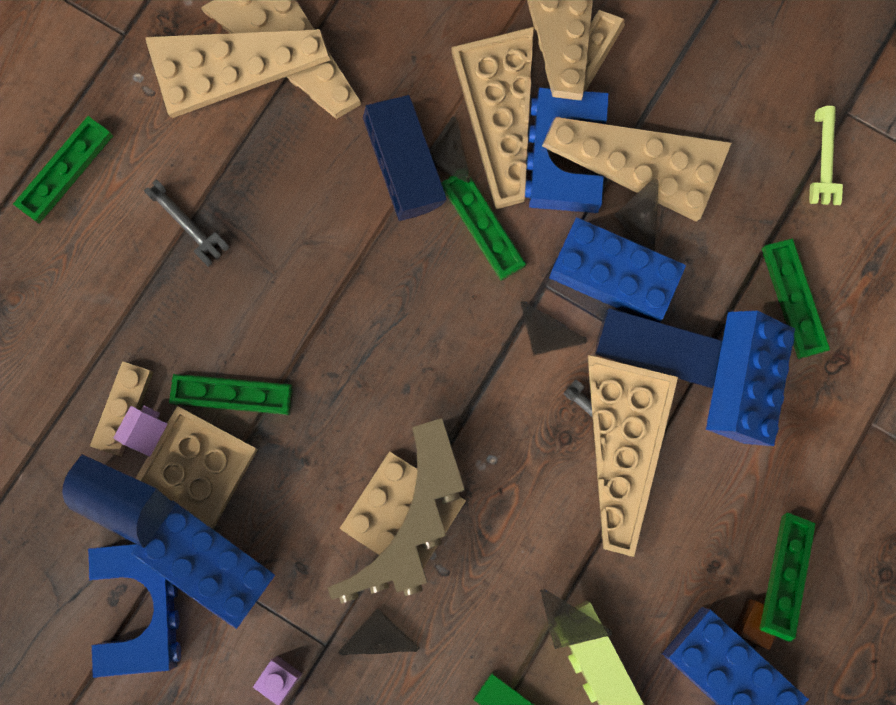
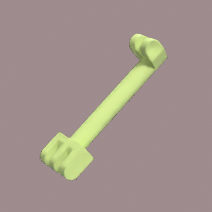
M825 106L816 110L815 121H823L820 183L814 182L810 184L809 202L810 204H817L819 193H821V204L828 205L831 193H833V205H841L843 184L832 183L836 107Z

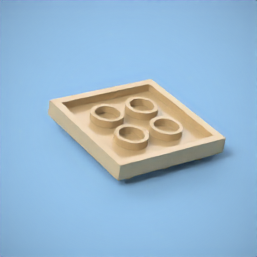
M177 406L151 456L147 457L135 479L157 488L171 501L176 502L207 526L214 529L258 449Z
M389 451L339 529L380 555L390 545L405 521L413 501L417 469ZM461 497L458 500L442 504L441 499L435 500L445 533L466 502ZM422 544L417 545L423 568L437 546L424 550Z

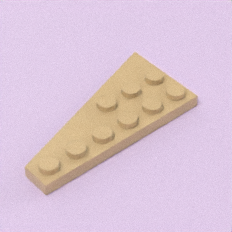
M213 0L201 7L207 16L215 19L229 33L315 30L296 0ZM330 53L331 60L286 76L292 84L301 88L313 101L336 119L361 105L359 98Z
M527 0L534 28L537 30L540 51L543 53L545 60V70L552 97L582 101L593 0Z
M534 27L452 47V56L496 209L523 203L525 200Z
M556 117L549 128L542 147L697 222L703 215L732 143Z

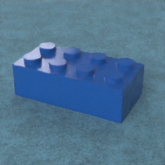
M576 217L549 279L630 315L659 323L665 316L686 265Z
M760 311L728 312L706 430L743 444L775 445L781 406L784 401L785 383L789 372L790 355L794 344L795 328Z
M172 501L176 505L146 547L143 548L137 545L131 555L230 626L237 629L272 581L275 574L179 504Z
M701 607L662 652L664 657L716 705H805L809 700L712 610Z

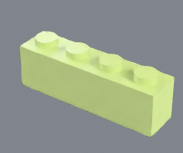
M585 601L554 618L557 626L553 627L554 632L561 645L567 642L572 652L568 659L576 674L582 671L587 681L582 686L591 703L597 701L599 705H644L590 602Z

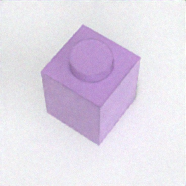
M143 405L141 410L130 406L114 439L129 448L151 456L167 423L158 419L159 412Z
M276 656L267 665L253 688L276 705H280L293 689L302 673L279 656Z

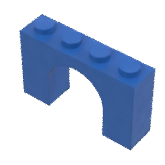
M539 88L537 98H532L530 116L536 117L535 125H530L528 143L534 144L533 153L528 152L526 170H532L531 180H526L525 198H530L529 208L598 213L602 205L604 176L573 174L559 169L551 161L547 149L542 147V144L556 117L606 124L609 93L583 91L582 101L552 97L551 89Z
M137 544L88 549L89 580L121 577L135 579L148 589L154 606L149 626L137 638L100 642L92 645L93 678L169 671L176 668L177 662L181 659V645L179 642H176V629L179 628L180 617L178 610L174 608V598L178 595V588L131 555Z

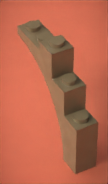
M442 418L412 427L417 448V480L413 501L403 525L390 545L370 565L351 578L328 587L331 600L339 598L340 603H345L359 598L358 591L370 588L371 594L388 589V582L392 580L396 593L404 591L405 596H409L423 591L422 584H426L428 581L417 545L422 544L424 550L442 544L440 538L446 536L435 500L441 499L442 504L460 499L459 493L465 490Z

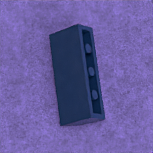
M410 95L366 105L363 121L398 221L424 215L444 204L447 198Z
M609 308L605 311L595 355L675 376L678 379L713 389L722 341Z
M81 454L69 470L63 483V499L70 510L143 548L146 547L176 505L157 488Z

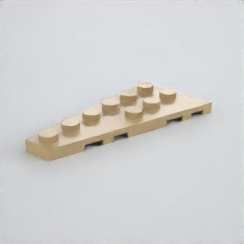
M320 29L145 37L167 113L172 118L331 60Z
M588 355L603 549L634 557L678 377Z

